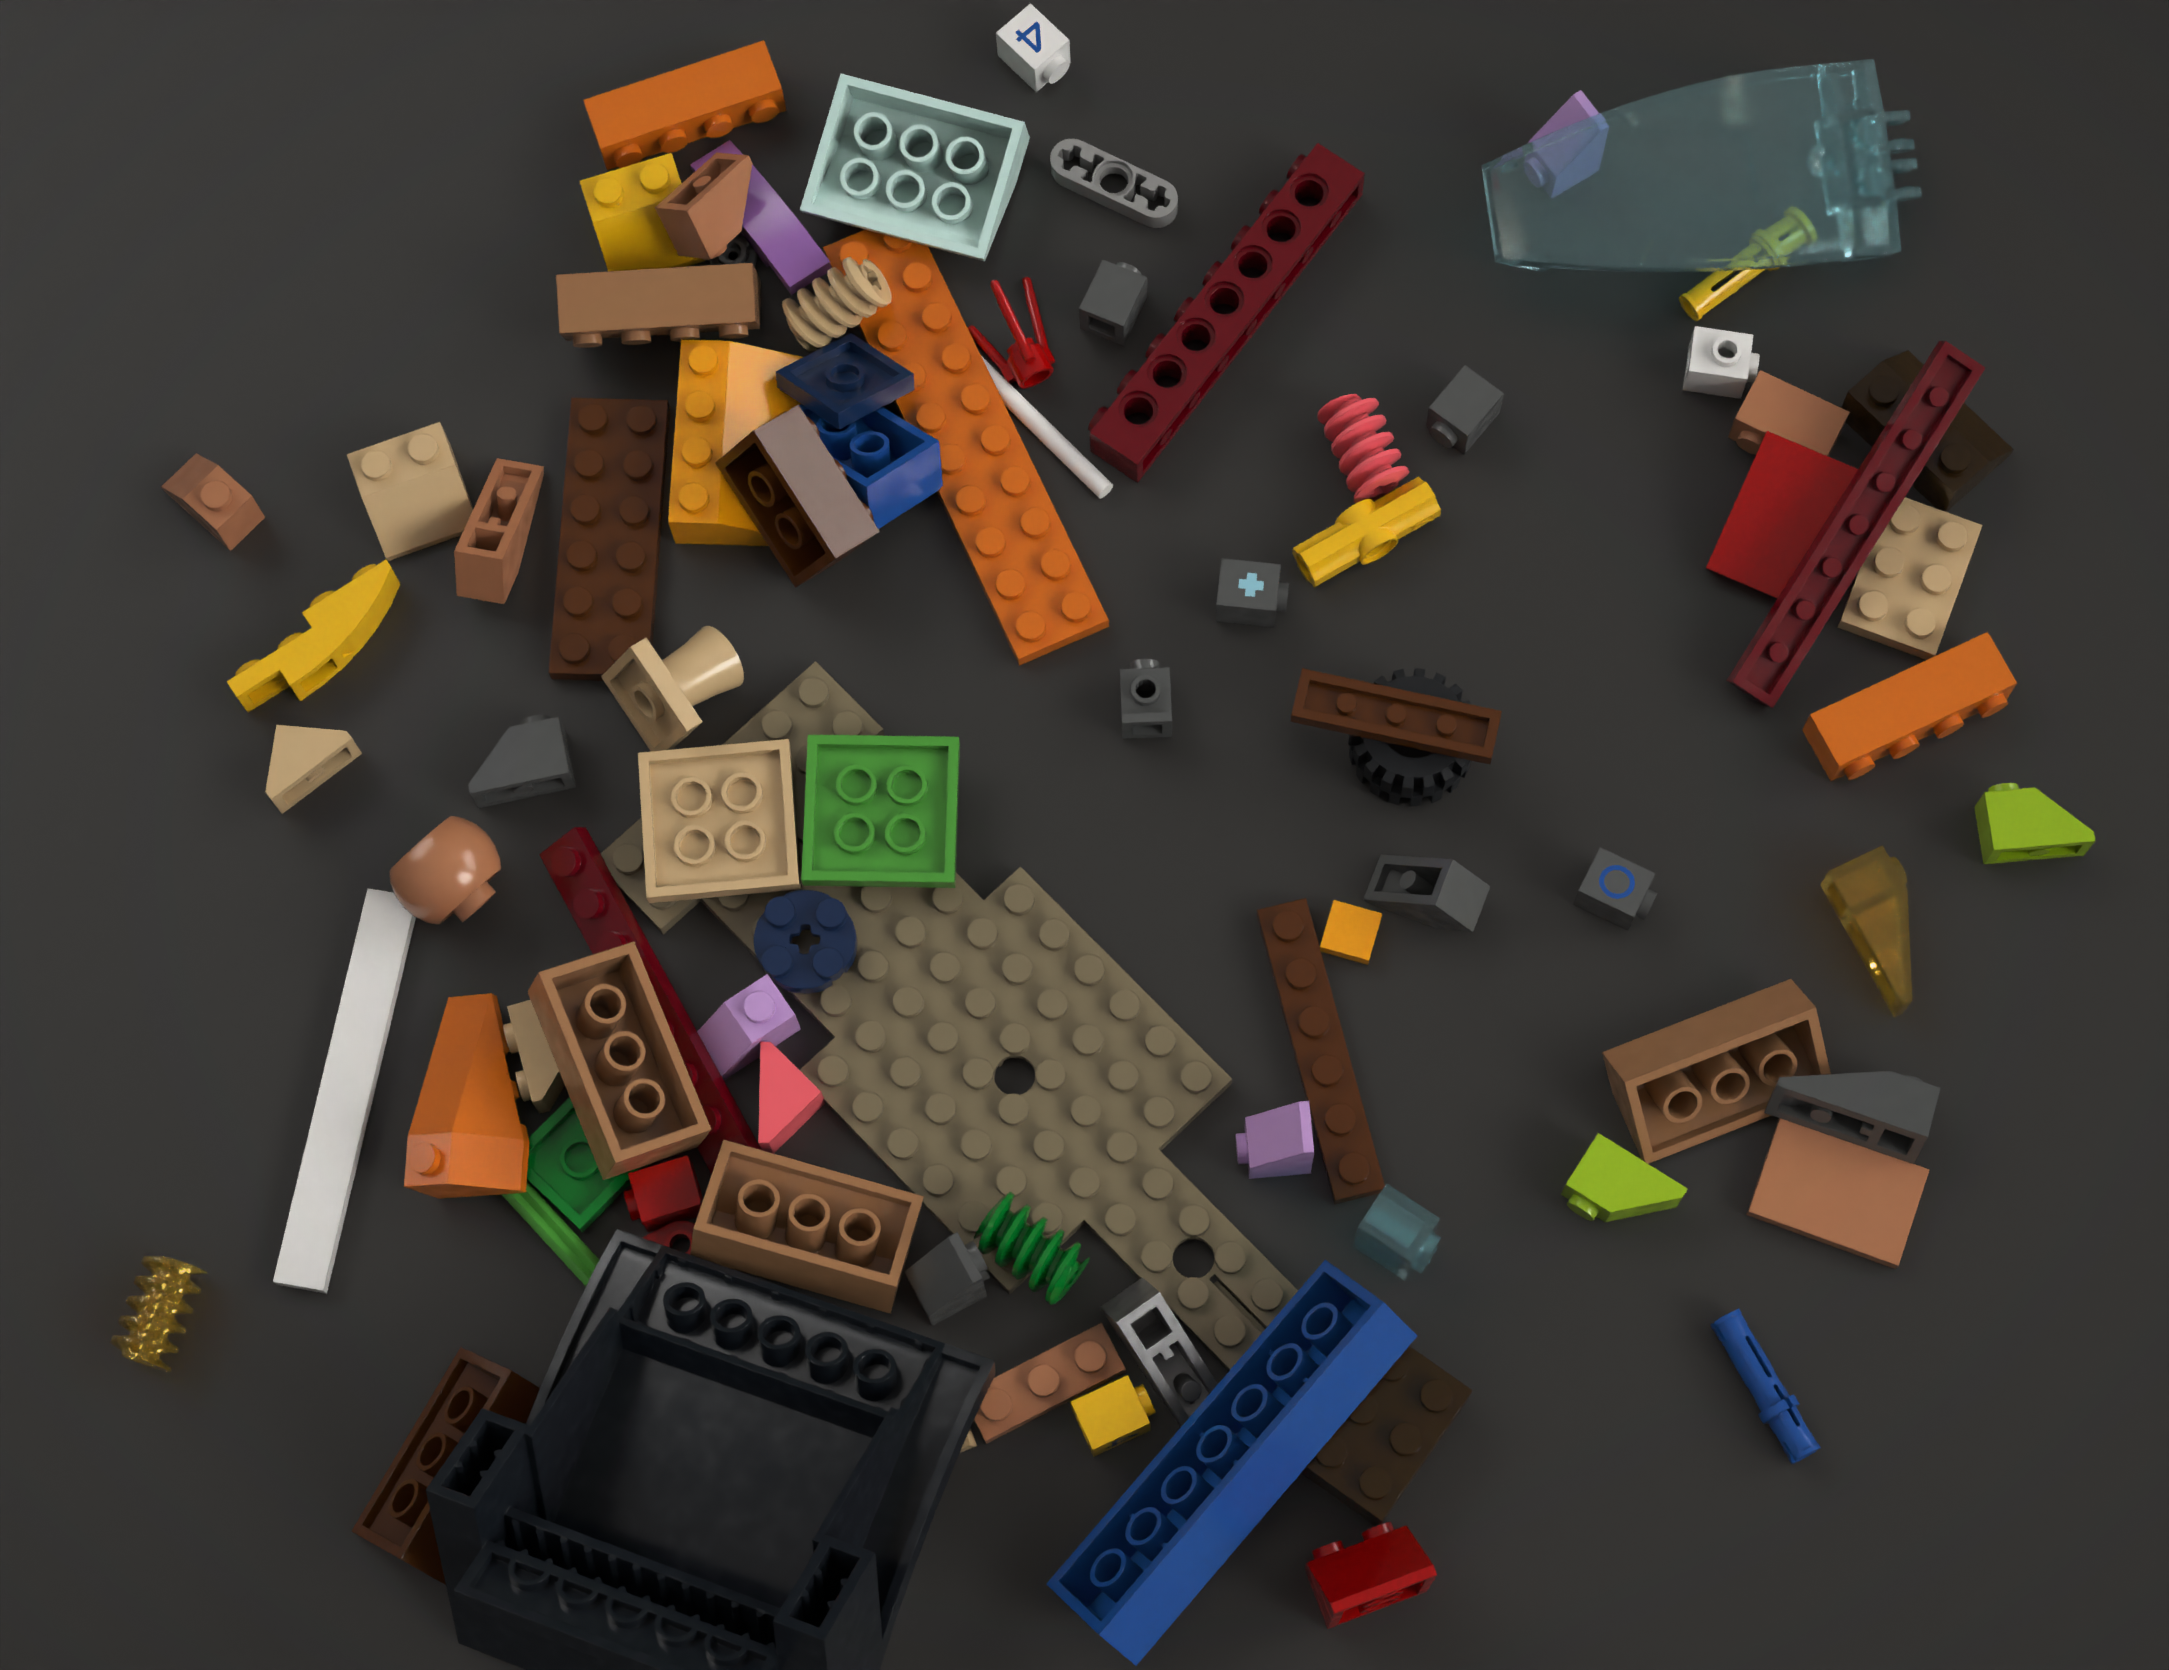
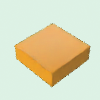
M1333 900L1320 944V951L1368 965L1382 913Z

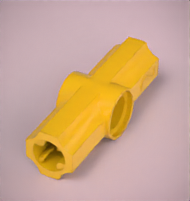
M1418 476L1374 502L1372 499H1365L1355 503L1340 514L1334 525L1293 547L1292 554L1306 581L1310 582L1315 588L1358 562L1366 565L1382 558L1397 545L1400 538L1439 517L1441 508L1428 483Z

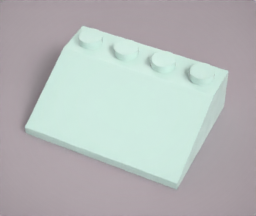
M840 74L800 211L805 214L985 262L1017 183L1030 136L1025 122Z

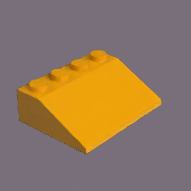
M681 339L668 524L675 544L768 546L715 462L753 430L796 405H801V403L777 388L776 371L803 358L802 356L733 341Z

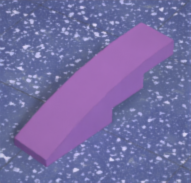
M729 140L690 164V167L695 172L716 152L743 154ZM752 164L742 231L739 235L746 238L765 266L772 268L789 293L793 295L801 288L812 283L814 279L825 275L831 269V263L801 222Z

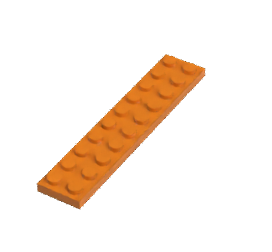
M869 230L860 231L824 246L823 251L831 263V268L835 267L846 275L843 268V260L845 258L851 257L859 265L863 263L864 259H867L880 269L889 285L892 295L891 303L883 308L878 307L876 313L868 318L862 317L861 323L858 324L859 330L867 344L914 374L915 390L894 400V403L903 420L939 441L943 486L937 491V494L1019 666L1108 628L1109 619L929 247Z

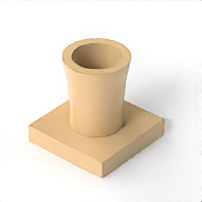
M704 626L684 645L663 660H661L646 637L632 645L601 677L650 751L674 749L703 722L693 706L715 695L741 686L744 680V672L739 656L729 640L716 628Z

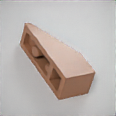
M496 459L454 550L457 596L505 604L521 565L544 477V466Z

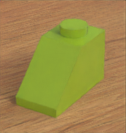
M2016 783L1997 784L1989 787L1988 792L1983 793L1974 807L1983 864L2084 856L2095 842L2093 830L2035 787L2019 789Z
M1598 1133L1565 1184L1561 1195L1568 1199L1567 1206L1577 1215L1589 1221H1593L1597 1217L1603 1222H1609L1676 1208L1688 1188Z

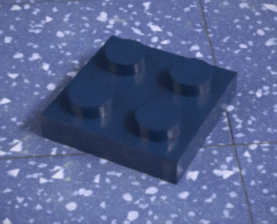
M852 333L776 371L778 389L837 429L850 425L856 420L915 390L914 374Z

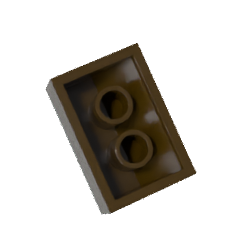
M1909 350L1879 363L1847 392L1841 408L1850 412L1846 423L1871 447L1875 444L1924 365ZM1963 403L1912 486L1935 508L1948 512L2009 457L2014 449Z

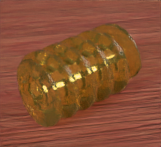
M144 1256L141 1264L152 1275L136 1276L133 1283L145 1294L128 1296L125 1302L137 1315H121L119 1317V1325L128 1331L129 1335H114L110 1343L122 1353V1357L169 1373L172 1368L163 1362L160 1356L161 1354H177L179 1348L168 1340L167 1337L169 1334H185L187 1330L175 1319L176 1314H193L194 1308L182 1299L183 1295L200 1294L202 1290L190 1280L191 1275H204L208 1273L191 1264L166 1256Z

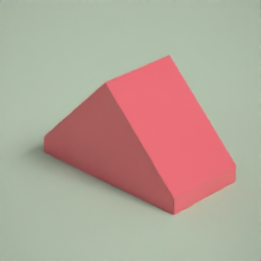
M760 1042L758 1143L763 1151L774 1154L825 1104L822 1092L771 1042Z

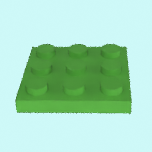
M808 735L801 875L803 886L955 888L960 758L959 737Z

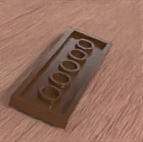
M571 397L549 675L551 679L604 681L601 676L632 645L647 637L653 646L670 420L668 400Z

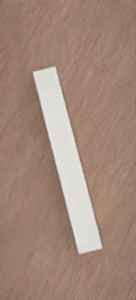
M367 888L273 1282L276 1285L325 1294L328 1291L416 917L403 908L393 892Z

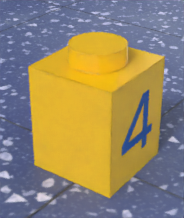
M1128 1375L1070 1402L1073 1414L1093 1457L1151 1431L1148 1416L1156 1413L1144 1385L1141 1384L1134 1388Z

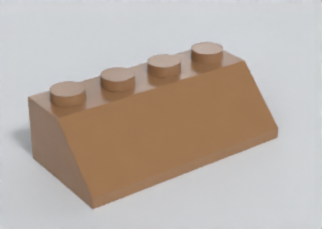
M752 263L556 275L559 333L566 341L573 340L574 347L602 346V339L620 337L622 344H647L651 342V336L669 334L671 341L681 342V339L699 340L700 333L718 331L720 338L736 339L748 337V330L760 329L761 279Z
M1792 979L1602 1052L1613 1096L1641 1159L1648 1164L1771 1116L1764 1112L1779 1077L1831 1074L1816 1007Z
M723 1140L693 1228L690 1255L728 1268L891 1314L924 1196Z

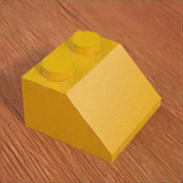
M672 153L579 181L608 271L687 267L705 261L701 258L678 256L655 209L660 202L682 184Z

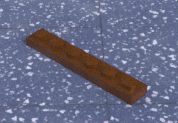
M1303 898L1258 909V923L1306 1101H1309L1311 1119L1334 1204L1385 1192L1384 1180L1307 900Z

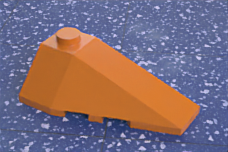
M488 993L448 997L408 1133L404 1187L438 1199L526 1193L530 1141L526 1125L520 1124L515 1100L520 1097L517 1083L512 1081L509 1075L505 1057L509 1052V1047L503 1030V1021L497 995Z

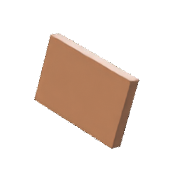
M1779 1118L1746 1215L1896 1269L1899 1266L1930 1170Z

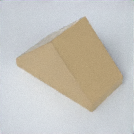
M276 725L265 792L283 814L360 756L362 752L347 731Z

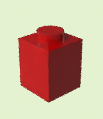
M688 1155L628 1173L632 1189L624 1191V1197L632 1221L641 1219L648 1232L660 1229L675 1221H686L698 1216L703 1202V1195L694 1165Z

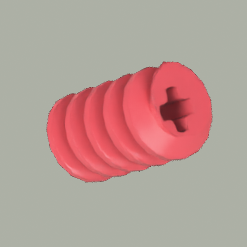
M1348 394L1330 400L1318 411L1317 419L1321 424L1325 425V437L1333 442L1331 444V451L1335 457L1340 459V471L1348 476L1346 478V485L1350 491L1355 493L1354 503L1365 499L1376 501L1393 491L1399 482L1409 474V470L1406 466L1393 468L1391 466L1401 458L1402 454L1397 448L1384 450L1394 440L1391 432H1376L1386 424L1385 416L1381 414L1369 417V414L1378 408V400L1376 398L1362 400L1357 394Z

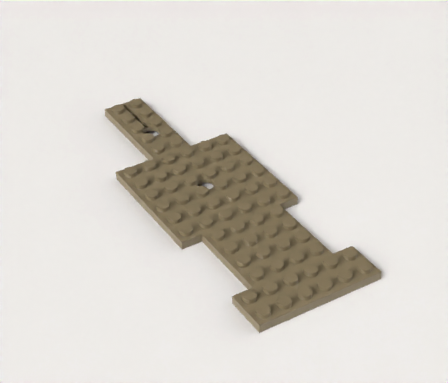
M815 661L722 744L789 739L792 758L800 890L819 891L842 902L853 921L857 934L855 960L846 974L844 971L840 978L832 982V986L823 991L810 994L788 991L833 1037L800 1071L822 1092L825 1104L911 1193L924 1196L922 1204L951 1234L958 1232L964 1245L974 1241L978 1248L981 1236L974 1239L976 1231L990 1210L1009 1192L1014 1194L1010 1208L1012 1212L1015 1213L1026 1204L1031 1206L1027 1220L1028 1224L1032 1225L1042 1217L1048 1219L1044 1236L1048 1238L1060 1229L1065 1232L1061 1245L1085 1224L1138 1279L1143 1277L1161 1293L1175 1317L1229 1372L1265 1330L1262 1325L1267 1328L1298 1290L1161 1151L1232 1084V1078L1021 866L984 900L957 873L955 888L803 886L801 875L808 735L884 736L883 728ZM642 817L601 853L620 891L663 935L701 901L756 959L754 932L759 918L765 911L766 905L775 897L799 891L789 890L649 903L646 898ZM802 930L799 936L793 937L791 944H797L800 953L806 954L809 953L811 945L819 944L820 937L812 936L811 930ZM1010 1058L1026 1060L1035 1071V1080L1032 1087L1020 1095L1015 1093L1006 1094L995 1083V1072L998 1066L1001 1067L1003 1061ZM1191 1239L1200 1240L1211 1248L1214 1254V1264L1205 1276L1187 1278L1176 1270L1173 1263V1255L1176 1248L1184 1241ZM998 1248L986 1255L981 1253L988 1267L986 1269L987 1272L1009 1295L1032 1274L1031 1272L1024 1278L1017 1280L1011 1274L1015 1260L1005 1267H999L995 1263ZM1215 1276L1255 1318L1218 1281L1213 1284L1210 1280Z

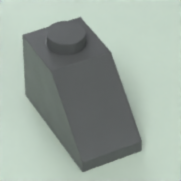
M534 715L523 719L520 725L511 726L506 730L468 784L470 795L478 808L576 788L567 735L559 717L551 718L548 715Z
M1381 854L1363 900L1373 906L1435 929L1473 932L1490 886L1453 859Z

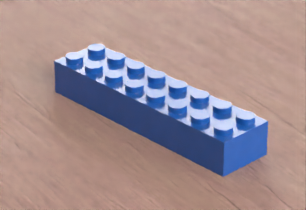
M1324 1260L1046 1585L1097 1634L1137 1666L1241 1542L1262 1520L1270 1508L1297 1479L1305 1467L1332 1438L1334 1433L1367 1397L1369 1392L1401 1357L1404 1351L1416 1339L1417 1335L1382 1300L1330 1262Z

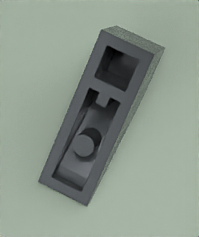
M1893 1071L1779 1077L1764 1113L1914 1164L1929 1136L1941 1088L1925 1083L1917 1077L1901 1075Z

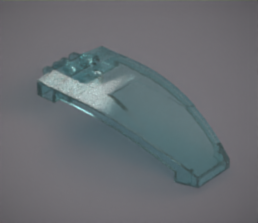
M1874 59L1787 67L1738 74L1669 90L1616 107L1545 135L1482 165L1495 262L1539 272L1551 268L1626 272H1714L1790 267L1834 261L1848 262L1882 258L1901 252L1897 202L1913 200L1922 196L1920 187L1905 186L1895 189L1893 173H1909L1917 168L1916 158L1891 160L1890 154L1907 152L1915 149L1913 139L1898 138L1888 141L1886 125L1890 127L1899 126L1910 121L1909 110L1884 112Z

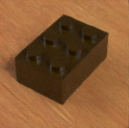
M1409 1346L1301 1473L1374 1526L1380 1525L1387 1518L1460 1413L1473 1390Z

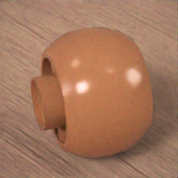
M450 816L427 834L389 871L390 883L396 898L403 908L414 917L430 924L440 925L454 913L463 923L496 893L488 882L501 870V861L496 845L482 828L465 818Z

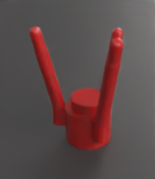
M1029 277L1022 279L1036 343L1032 338L1025 337L999 281L992 280L990 287L1015 339V343L1007 349L1009 356L1007 361L975 326H969L968 330L977 345L1001 370L1007 382L1011 384L1016 381L1019 388L1022 389L1036 386L1053 374L1052 364L1056 361L1048 347L1032 281Z

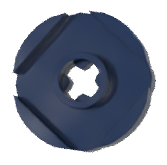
M799 890L787 893L784 896L775 897L768 902L764 913L756 924L754 949L763 970L780 987L794 993H817L832 986V982L840 978L844 971L846 974L852 966L857 952V934L853 921L842 902L819 891ZM802 930H811L812 936L820 937L819 944L811 945L809 953L802 954L797 944H791L794 936H799Z

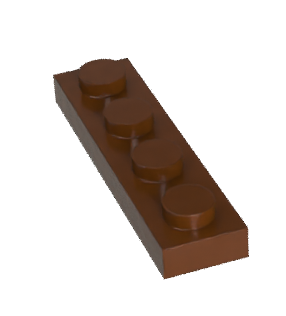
M1302 668L1292 709L1291 722L1490 765L1502 711Z

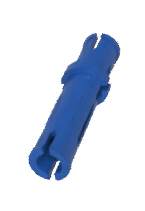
M1736 1309L1710 1325L1712 1330H1714L1718 1339L1723 1344L1729 1358L1761 1411L1758 1414L1763 1425L1769 1424L1781 1443L1791 1465L1821 1449L1797 1409L1800 1403L1796 1396H1790L1784 1385H1782L1766 1354L1749 1329L1740 1309Z

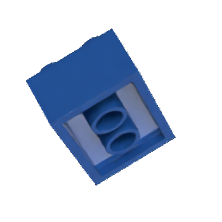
M799 405L804 414L816 424L820 439L833 459H836L844 468L847 481L860 501L864 502L871 510L874 523L878 529L925 500L943 486L939 441L887 409L881 407L856 420L854 423L837 429L804 405Z

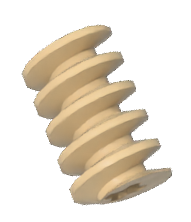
M847 257L843 260V268L846 275L835 267L827 271L830 286L820 277L812 281V287L816 296L808 289L801 288L797 291V297L801 306L791 298L782 301V308L786 315L788 326L803 348L813 353L817 350V347L823 348L829 345L832 337L838 338L844 335L847 327L853 328L861 323L862 317L868 318L876 313L878 307L883 308L891 303L892 295L889 285L880 269L873 262L864 259L863 263L859 265L854 259Z

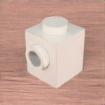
M1695 326L1688 347L1683 390L1741 399L1746 383H1754L1759 366L1760 354L1751 353L1753 334Z

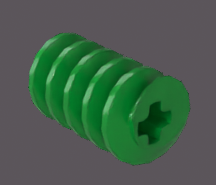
M1009 1192L990 1210L976 1231L974 1239L981 1236L978 1249L983 1255H986L998 1248L995 1263L999 1267H1005L1015 1260L1011 1273L1012 1276L1019 1280L1032 1272L1028 1285L1029 1289L1033 1292H1038L1049 1285L1045 1300L1050 1305L1056 1304L1067 1294L1080 1277L1090 1258L1083 1262L1077 1260L1082 1245L1078 1241L1065 1250L1060 1247L1065 1233L1062 1229L1048 1238L1044 1236L1047 1218L1042 1217L1034 1224H1028L1027 1220L1031 1210V1206L1028 1204L1015 1213L1012 1212L1010 1208L1014 1194Z

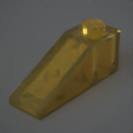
M1882 845L1829 870L1821 883V887L1893 1017L1904 1013L1912 1002L1908 891L1905 886L1907 884V876L1899 860L1894 856L1889 858Z

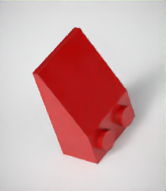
M1386 1522L1362 1532L1364 1541L1344 1548L1342 1541L1339 1540L1312 1551L1315 1560L1306 1563L1305 1571L1327 1629L1428 1591L1437 1573L1433 1563L1407 1525L1394 1530L1392 1523Z

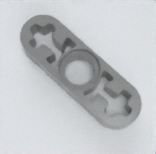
M1079 139L1062 140L1052 149L1050 155L1051 174L1059 185L1151 228L1165 227L1176 218L1178 194L1170 182ZM1074 156L1080 158V167L1074 165L1070 171L1064 169V160L1071 161ZM1088 172L1093 173L1091 182H1088ZM1109 174H1120L1128 182L1126 188L1118 193L1105 191L1100 183ZM1136 185H1140V195L1135 194ZM1158 196L1164 197V206L1159 205L1155 211L1148 209V200L1155 201Z

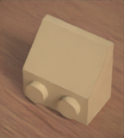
M440 422L347 454L361 498L387 561L462 535L473 511V506L451 444Z

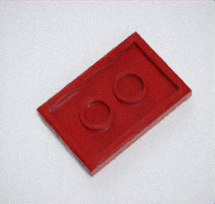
M1766 431L1706 569L1778 599L1858 469Z

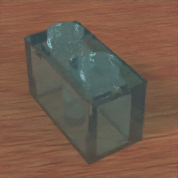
M1386 1184L1359 1224L1353 1247L1406 1281L1413 1269L1422 1274L1436 1253L1437 1245L1442 1239L1435 1234L1440 1218Z

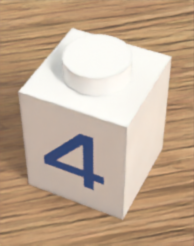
M1031 3L996 32L998 56L1035 92L1039 91L1048 82L1050 84L1057 82L1067 72L1071 63L1070 40Z

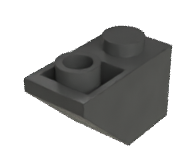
M958 1232L947 1237L905 1271L907 1280L932 1326L987 1297L984 1281L990 1278L986 1270L988 1267L974 1241L964 1245Z

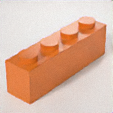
M764 40L583 100L607 170L636 164L645 157L661 152H677L688 143L706 137H722L731 132L733 128L751 122L764 123L776 117L778 113L787 111L783 90Z
M1986 632L1811 713L1802 731L1830 781L1844 775L1847 776L1848 780H1852L1872 770L1875 767L1874 761L1890 754L1893 759H1898L1911 753L1920 746L1918 741L1935 733L1939 739L1954 733L1964 725V719L1979 713L1982 718L1997 713L2008 705L2007 698L2015 688L2017 681L1991 636Z

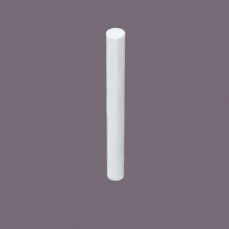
M982 357L1005 406L1099 499L1105 497L1113 488V484Z

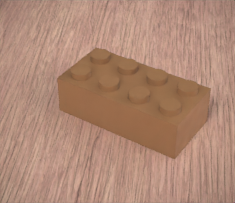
M635 942L538 972L528 990V995L602 1179L605 1180L699 1147L712 1129Z

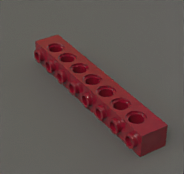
M1319 143L1314 146L1307 156L1300 154L1287 173V179L1289 180L1279 192L1273 189L1266 196L1259 209L1260 216L1252 227L1245 225L1240 229L1231 244V250L1233 251L1223 263L1216 261L1210 267L1203 279L1202 285L1204 288L1195 299L1188 297L1181 304L1174 317L1176 323L1167 335L1160 333L1155 337L1146 352L1145 357L1147 360L1138 371L1132 369L1125 375L1117 389L1119 396L1109 408L1102 406L1093 416L1088 426V431H1090V451L1135 482L1138 483L1363 195L1364 172ZM1311 197L1319 203L1314 206H1304L1298 200ZM1275 233H1285L1291 239L1286 242H1276L1270 236ZM1249 268H1255L1264 274L1258 278H1248L1241 272ZM1220 304H1228L1236 310L1224 315L1215 312L1213 308ZM1192 340H1200L1207 344V347L1200 351H1192L1184 345ZM1171 376L1177 379L1179 383L1173 387L1165 388L1159 386L1156 381L1161 377ZM1133 413H1144L1150 417V420L1144 424H1133L1127 420V417Z

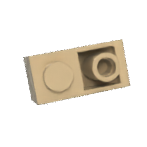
M527 1000L507 1006L511 1022L503 1024V1030L511 1054L519 1052L523 1070L515 1072L521 1097L524 1102L531 1100L541 1114L551 1110L565 1084L532 1002Z

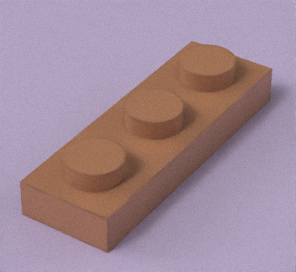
M1100 1323L993 1378L974 1419L986 1444L1126 1372V1368L1103 1324Z

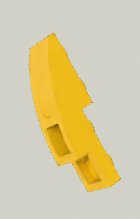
M385 559L378 565H367L357 571L352 581L336 591H326L317 596L311 602L310 607L302 612L311 627L309 630L286 637L278 645L276 651L261 660L254 659L243 664L236 671L235 676L226 681L248 713L288 687H291L298 699L302 701L327 683L352 660L379 627L400 587V582L388 561Z

